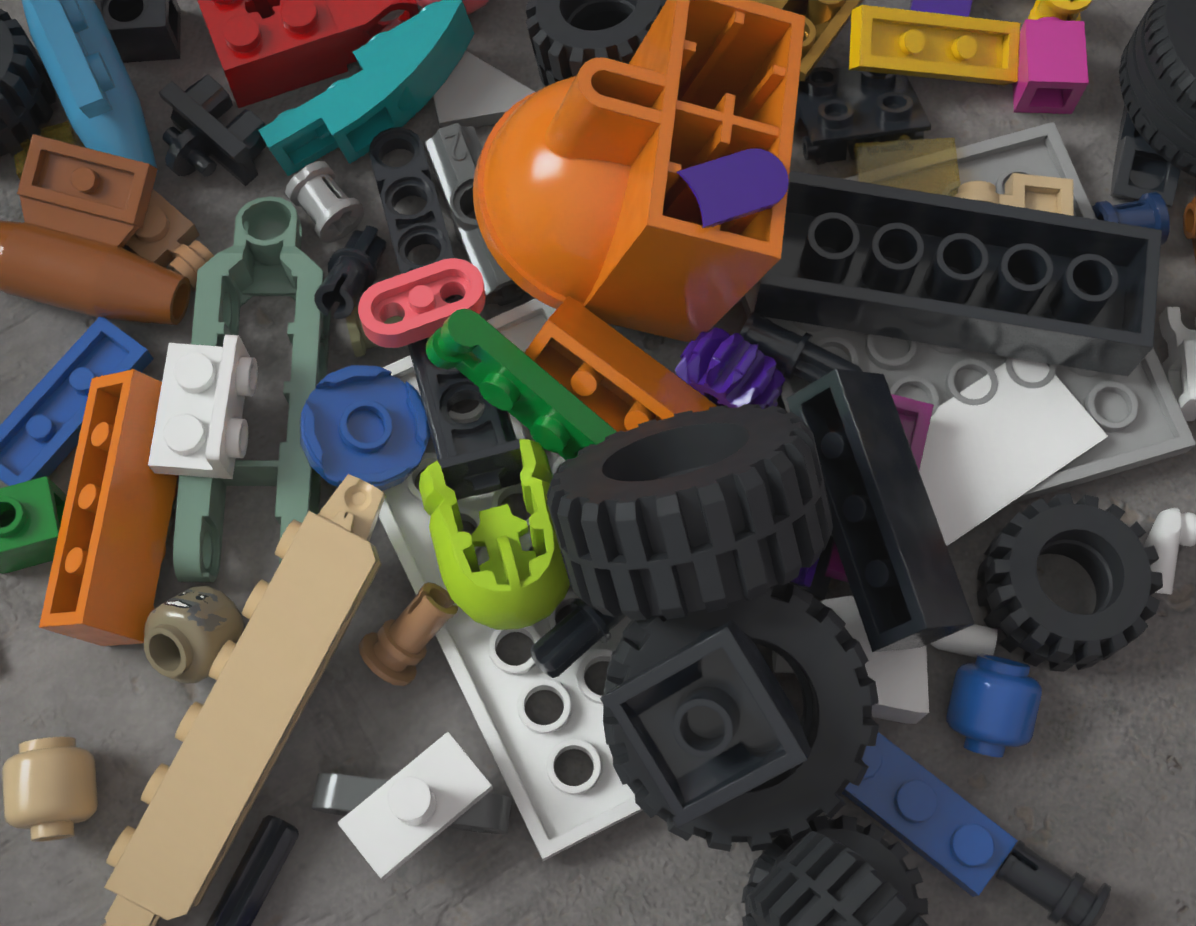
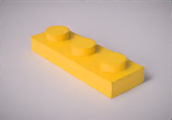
M861 5L851 11L849 70L995 85L1012 84L1018 81L1020 23Z

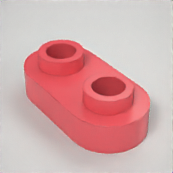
M449 258L375 283L363 293L359 301L358 314L363 331L370 341L385 348L403 347L428 338L437 329L442 327L445 320L456 310L470 309L478 314L482 312L486 301L483 277L478 268L472 263L463 259ZM452 295L464 297L453 303L445 302V299ZM393 316L403 317V320L397 323H384Z

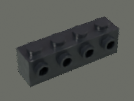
M834 369L786 398L790 412H793L804 421L814 435L833 518L832 535L872 652L921 648L974 625L975 623L884 374Z

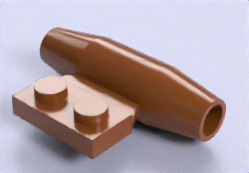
M32 134L17 194L20 196L25 222L0 220V291L96 318L100 316L109 320L178 325L187 311L190 300L191 285L189 279L123 249V246L136 231L143 227L158 169L148 163Z

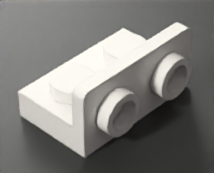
M225 334L223 347L169 343L148 466L155 474L233 479L235 459L244 458L248 445V423L246 419H242L245 396L252 397L254 395L258 377L257 361L254 357H250L239 335Z

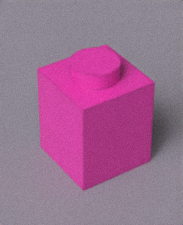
M1043 17L1037 20L1025 19L1020 30L1018 81L1012 83L1014 112L1072 114L1089 84L1084 21H1064L1056 17Z

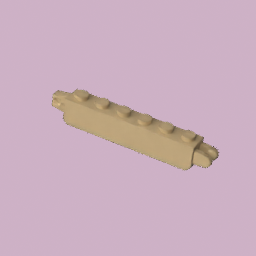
M348 474L318 514L308 511L302 523L294 519L286 528L275 551V555L282 558L279 567L270 583L261 579L254 587L242 611V616L250 619L237 644L228 640L219 651L211 666L209 677L217 681L204 705L195 701L190 706L175 734V738L183 743L170 767L161 763L142 793L141 801L149 804L136 829L127 826L123 830L109 853L106 863L114 867V870L104 888L116 893L117 896L104 918L106 923L101 926H157L161 918L170 920L190 912L192 907L202 902L381 567L377 548L369 541L386 495L375 486Z

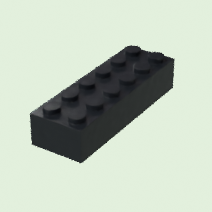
M790 171L781 259L758 281L754 311L763 317L1128 377L1152 350L1154 344L1162 230Z

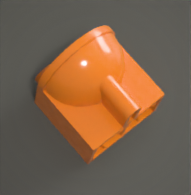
M667 0L629 64L602 57L590 59L582 65L577 76L557 81L514 104L503 114L490 132L478 158L473 182L474 209L481 235L492 256L503 271L532 297L555 309L568 296H571L608 324L689 343L691 340L695 341L701 331L708 332L781 259L788 189L784 197L769 209L714 227L703 228L702 215L697 199L688 184L677 174V171L743 150L758 148L769 151L779 158L786 168L789 179L805 16L752 0Z

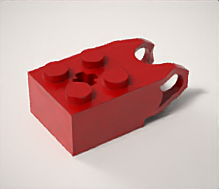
M197 0L238 109L348 72L347 64L357 61L353 51L367 44L375 35L389 31L419 14L416 0ZM405 10L398 18L380 21L391 11Z

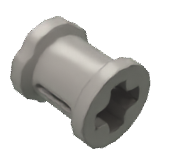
M316 161L305 166L291 178L286 186L285 194L295 206H302L316 224L314 228L315 233L321 241L326 243L334 242L343 238L358 226L365 210L358 199L354 197L349 198L334 180L335 173L325 161Z

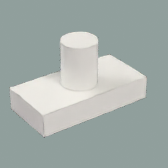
M447 732L342 818L338 825L380 879L385 880L488 794L493 787L450 733Z

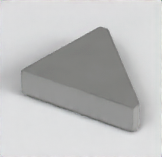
M465 51L446 82L433 96L439 129L455 123L466 127L473 126L474 128L496 124L514 104L535 91Z

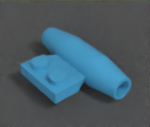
M21 0L30 36L71 127L85 148L148 163L157 168L140 99L100 9L94 0Z

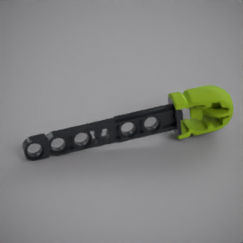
M402 127L388 128L381 131L373 138L369 146V155L400 274L440 260L454 258L423 144L419 136L412 130ZM395 149H405L414 154L412 160L401 167L387 166L382 162L383 157ZM407 196H418L427 201L425 208L414 215L400 214L394 209L396 204ZM422 244L434 245L441 251L439 257L429 264H415L407 258L409 252L414 247ZM452 295L446 298L445 302L453 303L464 297ZM429 337L408 344L437 456V461L428 465L420 474L419 490L424 510L431 516L429 529L442 580L451 599L475 622L496 630L521 629L531 626L549 617L565 598L570 586L547 505V492L553 475L546 452L540 443L528 439L517 440L509 412L498 409L488 403L481 395L479 387L456 368L442 369L433 365L426 354V343ZM463 399L477 400L485 408L483 415L477 421L468 424H461L449 417L450 409L456 402ZM521 484L527 512L531 514L529 526L533 551H522L519 537L529 532L527 521L512 515L508 504L479 511L480 524L472 535L468 532H462L464 528L457 500ZM474 547H486L489 560L478 565Z

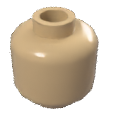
M49 737L25 741L19 744V753L8 758L3 765L2 781L5 821L10 826L18 829H30L32 842L53 841L75 836L74 824L86 821L97 810L95 759L89 751L76 747V739L73 737Z

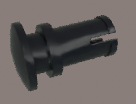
M1021 840L1014 846L1004 865H1002L995 876L1048 910V920L1054 924L1062 920L1069 926H1095L1105 911L1111 891V886L1104 883L1096 893L1083 885L1086 880L1084 876L1076 872L1071 877L1025 846V843Z

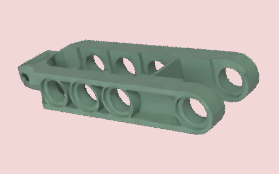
M273 196L261 197L245 204L235 218L233 246L217 253L198 269L191 344L223 347L225 334H239L241 306L253 296H290L296 302L294 322H288L287 330L293 350L290 381H284L283 394L289 404L286 442H280L279 460H235L233 479L179 475L173 541V563L178 582L214 583L217 579L221 560L226 486H277L275 518L281 526L280 539L292 520L295 519L302 523L308 511L315 514L319 513L321 476L310 466L300 445V416L310 393L316 389V385L328 374L331 310L328 316L322 314L314 302V295L318 287L324 282V272L312 259L301 251V221L292 203L283 198Z

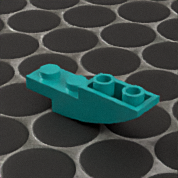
M441 0L440 2L431 3L424 7L419 14L389 31L375 35L367 44L353 51L362 69L361 71L349 78L334 82L325 92L297 108L282 112L273 122L259 129L258 131L287 176L338 147L348 163L351 164L369 152V146L377 134L388 128L403 127L419 112L446 82L463 57L475 34L463 1Z

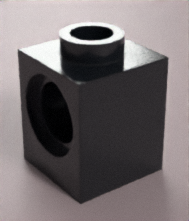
M95 0L123 63L180 59L181 9L177 0Z

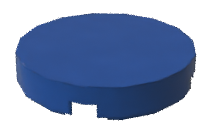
M351 365L325 376L316 385V389L310 393L300 416V445L310 466L329 484L339 487L348 474L362 479L381 491L401 484L419 466L430 439V429L422 398L407 381L406 383L402 382L399 378L392 376L391 371L379 366Z

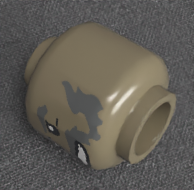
M209 586L191 587L150 612L144 628V651L151 666L160 674L182 684L198 683L209 676L211 666L223 645L228 640L237 644L245 629L242 615L234 602L223 592Z

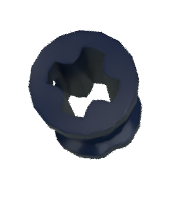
M1157 192L1142 194L1139 201L1111 205L1108 201H1101L1091 206L1097 220L1162 230L1161 245L1165 244L1170 232L1169 213L1164 199Z

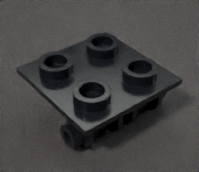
M816 67L805 81H799L797 108L808 133V136H804L802 139L803 154L805 160L815 159L818 165L846 160L847 145L851 159H860L862 139H864L869 158L877 157L878 153L880 155L902 152L911 153L914 146L923 144L924 131L931 130L929 119L906 75L849 70V67L834 69Z

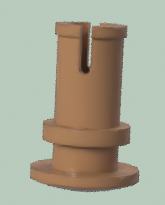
M425 583L396 620L390 619L385 621L378 633H368L361 639L359 643L360 655L374 674L384 681L397 686H406L415 679L417 674L416 665L424 659L427 653L426 645L458 611V606L453 605L455 602L451 599L448 591L435 583Z

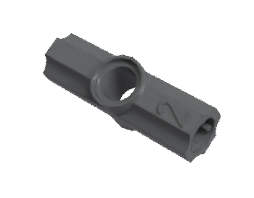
M459 123L440 128L432 138L425 141V148L452 216L456 238L463 246L468 261L478 268L483 277L486 294L485 305L498 304L503 306L521 300L527 292L520 288L496 262L481 235L477 220L467 217L469 213L475 210L473 202L474 173L482 151L473 126H461Z

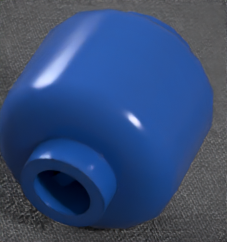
M977 654L975 663H966L958 668L954 678L946 722L954 731L966 736L963 746L965 749L986 756L1004 757L1006 747L1025 746L1031 741L1041 701L1042 687L1037 680L1028 676L1029 665L999 656Z

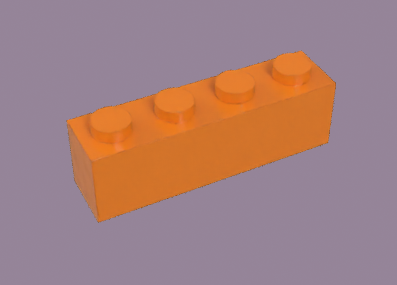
M568 296L549 317L524 352L617 432H626L637 428L638 424L656 419L659 421L674 417V414L691 410L694 413L706 411L710 407H717L716 404L571 296Z
M135 369L91 379L39 628L103 647L144 643L145 622L150 612L154 609L161 563L166 553L165 542L172 505L178 490V475L155 474L148 466L162 382Z

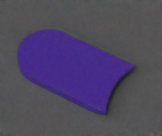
M758 148L743 150L677 171V174L688 184L697 199L702 215L703 228L714 227L775 206L786 194L789 184L786 168L779 158L769 151Z

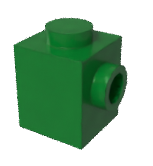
M47 476L0 488L1 574L53 561L67 495Z

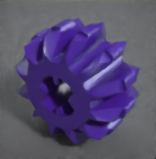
M716 327L710 332L701 331L696 340H691L680 355L681 361L675 368L676 375L717 406L728 405L729 408H739L743 404H758L762 409H766L770 406L776 407L778 405L776 401L782 393L781 388L785 378L775 368L777 363L774 358L764 355L759 350L758 344H750L745 341L740 333L730 335L724 329Z

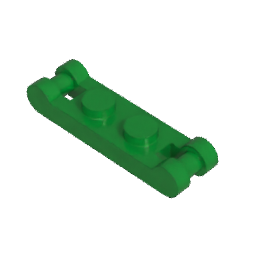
M456 310L445 320L443 326L429 337L426 343V354L433 365L442 369L455 367L479 387L481 395L488 403L498 409L508 411L530 430L532 438L537 443H540L544 449L550 452L558 453L565 460L576 458L578 451L590 444L597 445L605 441V437L617 432L473 310Z

